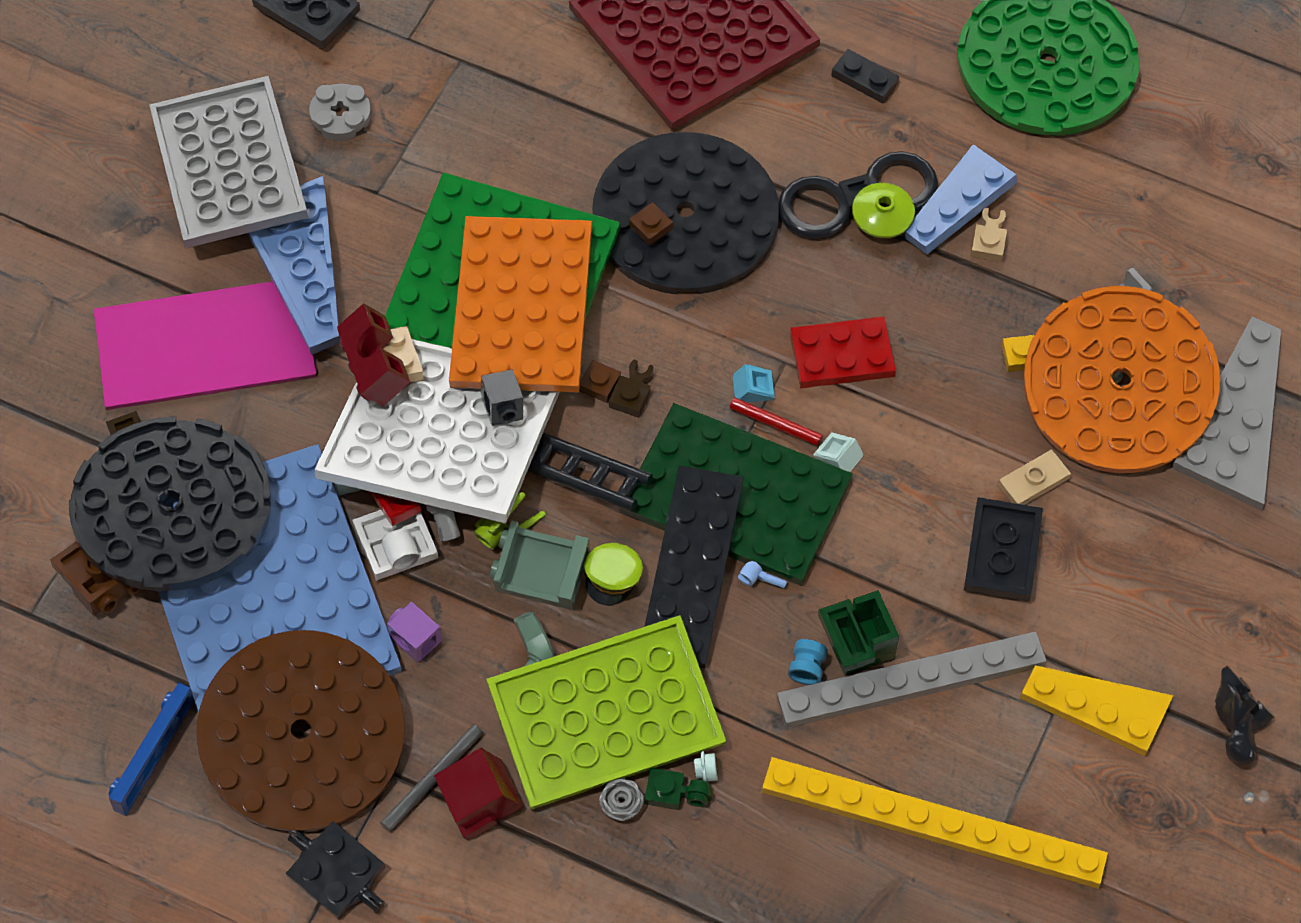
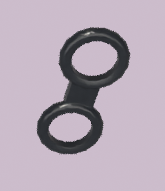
M899 151L890 152L877 158L869 166L866 174L840 181L839 184L821 176L801 177L789 183L781 192L778 202L779 216L786 228L800 237L813 240L829 238L839 233L849 222L856 195L866 186L878 183V176L885 169L891 166L904 165L912 167L924 178L925 189L919 196L912 199L915 213L924 207L938 189L936 171L928 161L917 154ZM806 190H820L828 193L838 203L839 211L834 219L826 224L810 225L803 223L795 217L791 210V202L798 194ZM881 203V204H880L882 207H888V206H889L888 204H885V203Z

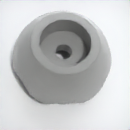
M617 779L606 784L600 794L599 801L602 810L608 817L618 821H625L639 813L643 805V794L632 780ZM622 798L625 801L620 803L618 800Z

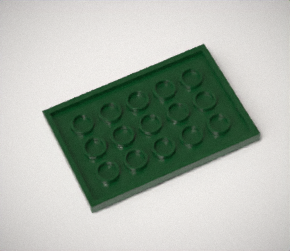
M673 403L640 467L641 470L653 474L652 482L649 486L638 483L630 495L631 498L637 499L636 509L631 512L620 507V513L665 531L679 465L744 477L728 557L745 564L754 561L761 566L763 571L802 586L850 485L853 473Z

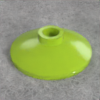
M875 183L866 186L856 195L852 214L858 227L865 233L877 238H893L901 235L911 226L915 215V207L909 194L902 188L890 183ZM881 203H885V204H888L889 206H888V207H882L880 204H881Z

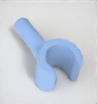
M754 561L746 563L738 575L739 581L747 586H753L757 579L783 589L787 583L786 580L767 574Z

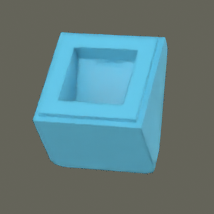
M744 364L733 374L735 398L745 402L771 401L775 398L772 370Z

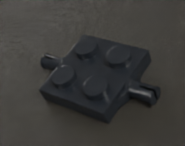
M334 821L312 841L300 831H292L295 836L290 834L288 841L293 843L302 852L299 859L286 872V875L333 916L340 920L352 906L360 903V901L372 909L374 913L380 911L378 906L384 907L385 901L373 893L371 889L375 879L386 866Z

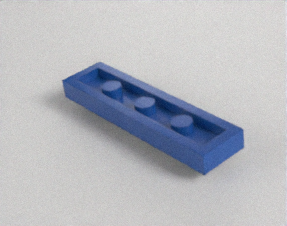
M178 682L173 692L169 691L165 695L161 704V712L121 778L117 777L111 784L108 795L115 812L124 816L128 814L195 702L190 687Z

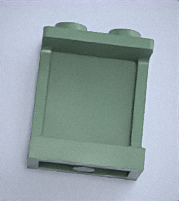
M512 520L509 530L504 529L501 534L499 548L503 550L500 560L495 559L491 567L490 579H494L495 590L573 610L585 570L584 561L590 552L589 538L576 535L575 540L572 541L520 528L519 523Z

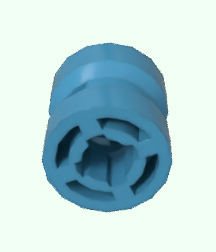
M809 639L796 641L793 650L795 660L789 665L788 676L801 684L812 685L819 683L823 673L820 666L826 661L828 653L826 646Z

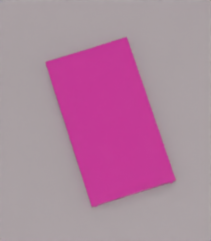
M272 281L94 309L93 316L96 324L104 394L103 405L106 410L317 377L313 354H310Z

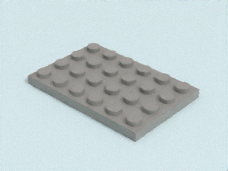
M269 76L149 104L185 248L309 218Z

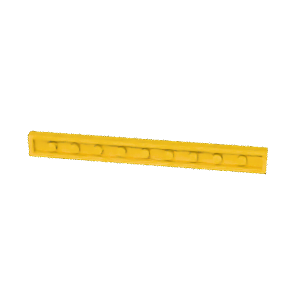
M771 757L762 787V793L1097 889H1099L1108 855V852L774 757Z

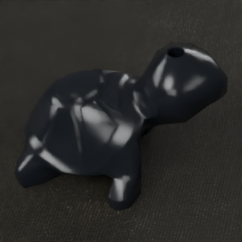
M1226 666L1221 670V685L1215 698V708L1218 716L1227 728L1232 731L1225 743L1226 754L1239 765L1250 764L1255 760L1256 752L1253 732L1265 726L1275 716L1259 700L1257 701L1252 694H1249L1251 689L1242 677L1239 678L1229 666Z

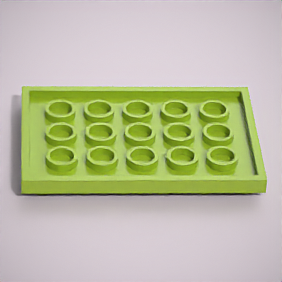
M680 615L486 679L530 810L606 785L610 781L624 779L648 771L650 768H657L726 744L724 733Z

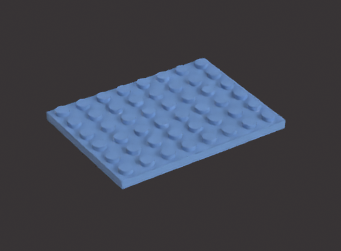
M318 444L262 462L270 484L271 511L265 532L248 557L230 572L209 583L183 590L158 591L198 712L210 682L233 655L261 638L285 631L313 630L340 636L362 647L382 665L389 676L402 672L399 659L333 482L315 478V468L322 455ZM167 498L162 502V505L174 509L179 500Z

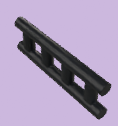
M544 432L539 441L541 446L528 468V472L631 512L637 507V499L630 497L638 483L649 486L653 479V474ZM553 450L569 456L561 470L545 464ZM581 461L597 467L589 481L573 475ZM609 472L625 477L617 492L601 486Z

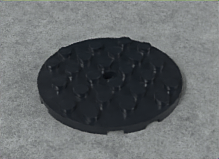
M673 132L642 140L619 154L609 164L599 179L593 197L592 213L593 215L620 222L621 228L609 261L626 277L642 286L659 292L678 294V291H697V294H704L721 290L723 285L736 279L742 280L761 264L769 253L776 237L779 204L776 189L768 173L747 151L732 142L709 134ZM653 202L673 221V229L649 246L629 226V218ZM690 206L694 212L691 216L684 217L678 214L677 210L689 208Z
M176 416L160 417L135 423L121 429L98 445L99 450L88 461L84 460L73 480L74 487L71 499H69V517L73 534L81 551L98 570L108 577L128 586L145 590L174 591L193 588L209 583L230 572L248 557L257 546L265 532L271 511L270 484L267 472L258 454L239 435L235 437L233 434L223 430L222 425L199 418L195 422L177 420ZM167 498L179 500L174 509L163 506L162 502Z

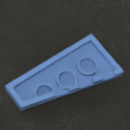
M973 144L913 219L911 226L905 231V238L925 254L930 253L979 214L985 207L989 206L1017 183L1016 174Z

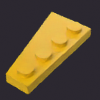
M1035 665L1021 693L1020 699L1146 756L1174 695Z

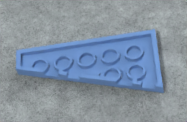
M323 176L300 185L309 218L247 233L311 355L337 345L341 341L337 330L339 321Z

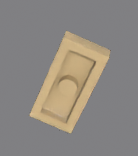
M407 326L390 329L394 338L383 349L403 361L410 382L423 380V370Z

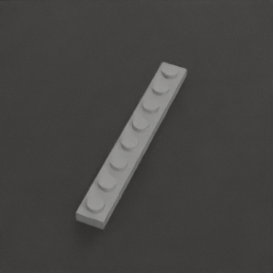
M1031 632L778 692L776 699L785 728H790L1033 670L1035 665L1045 667L1046 658L1037 633Z

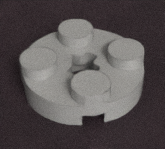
M322 85L318 87L316 95L310 102L309 113L312 126L321 131L322 136L330 140L344 141L357 136L356 132L360 131L363 127L365 130L371 120L369 99L365 95L364 89L358 85ZM344 108L348 111H344L342 116H337L334 110Z

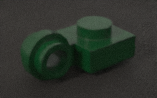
M650 768L644 804L678 810L680 798H686V802L691 806L705 807L707 802L711 801L713 792L710 789V784L706 781L691 780L690 785L685 787L683 786L684 773Z

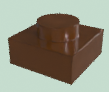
M652 202L629 218V226L650 246L673 229V221Z
M592 360L580 380L579 391L607 403L621 376V372Z

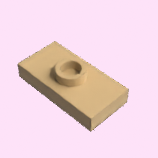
M1051 449L999 479L998 486L1011 503L1025 505L1070 479L1071 473Z

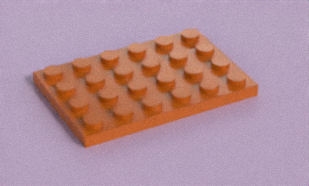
M466 216L449 373L450 388L481 389L482 375L513 369L520 390L579 393L592 221Z

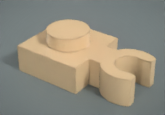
M985 207L981 216L982 225L976 224L971 257L1002 262L1007 229L1001 228L1004 225L1006 213L1004 210H1001L998 219H991L988 216L989 208Z

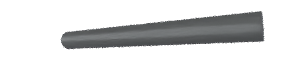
M473 724L380 822L384 829L391 832L437 783L434 775L457 762L483 735L482 730L478 726Z

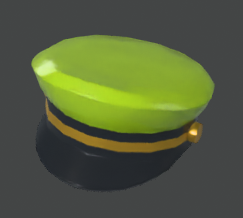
M615 542L595 547L584 561V569L587 574L586 589L589 596L595 602L608 606L620 603L627 598L633 588L638 585L643 570L642 560L637 552L627 545Z

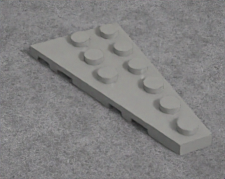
M1251 317L1220 375L1219 397L1211 421L1199 440L1184 454L1176 458L1172 469L1262 510L1265 503L1281 329Z

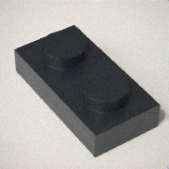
M847 49L832 68L831 73L832 77L882 104L899 82L897 74L850 49Z

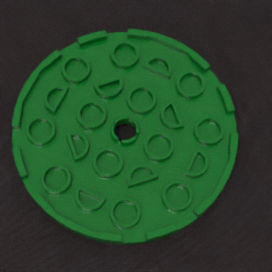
M983 0L972 11L971 17L963 25L957 50L959 73L966 90L973 100L996 120L1015 129L1040 135L1079 133L1109 120L1130 98L1136 84L1140 66L1138 43L1130 25L1119 11L1105 0ZM1041 55H1053L1056 58L1055 62L1040 59Z

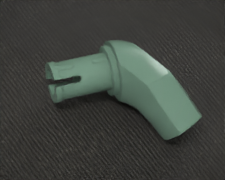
M527 612L514 619L528 655V662L525 666L555 656L546 632L534 612Z

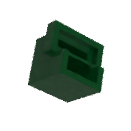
M879 590L853 598V604L850 599L818 610V617L845 676L895 659L899 634Z

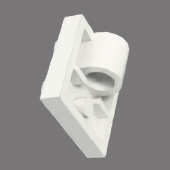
M381 510L352 520L376 581L438 558L437 549L421 512L394 526L389 523Z

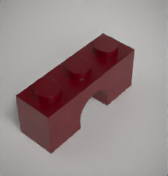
M363 303L337 326L341 338L340 345L346 352L349 360L348 367L355 376L357 382L356 389L362 398L385 406L411 383L403 361L383 349L394 338L385 315Z

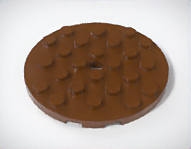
M313 630L285 631L269 635L247 645L233 655L216 673L200 705L197 719V747L202 766L211 786L228 807L238 815L267 829L269 827L276 830L289 831V833H293V830L300 831L301 833H312L327 828L332 821L342 825L354 819L377 801L386 790L400 763L399 760L405 739L404 713L399 694L390 676L382 665L362 647L340 636ZM294 724H309L311 728L310 734L303 739L294 737L291 733Z

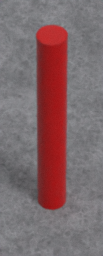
M734 397L729 409L817 447L822 440V434Z

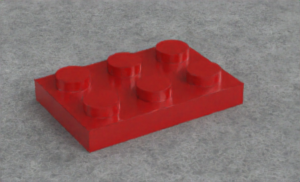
M884 316L790 328V339L800 389L895 377L896 369Z

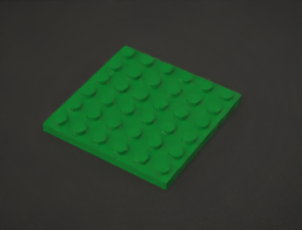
M443 172L386 311L385 317L390 329L407 326L413 340L452 348L466 216L592 221L586 321L620 231V222Z

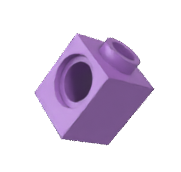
M410 602L404 609H397L389 618V623H387L391 640L417 663L442 641L440 626L413 602Z

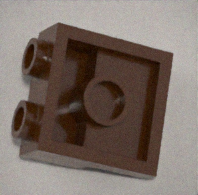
M77 542L50 559L52 567L71 586L76 598L93 616L99 612L103 614L111 612L117 606L118 599L126 593L134 595L142 590L120 583L98 570L86 558Z

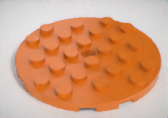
M1101 287L1085 291L1081 296L1067 303L1063 302L1045 318L1044 323L1032 338L1024 366L1023 379L1026 402L1037 427L1046 439L1070 459L1084 466L1111 473L1148 471L1168 464L1184 454L1199 440L1206 430L1214 414L1220 391V370L1213 344L1211 341H1208L1200 328V323L1182 306L1179 308L1172 302L1164 299L1163 295L1138 287ZM1117 372H1124L1130 377V383L1120 387V385L1113 381L1112 376Z

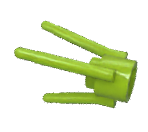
M520 492L517 495L510 514L525 498V493ZM540 511L520 524L519 527L528 529L545 517L546 513ZM481 517L475 524L477 529L474 535L483 545L490 550H494L496 546L499 547L501 534L504 529H508V526L503 522Z

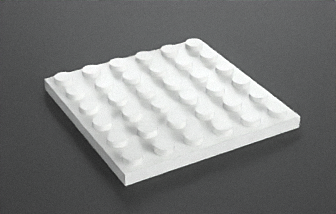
M412 339L423 370V380L411 382L385 406L362 398L356 389V382L317 463L315 478L506 523L560 392L521 390L523 395V420L492 426L481 398V389L450 388L449 373L452 348Z

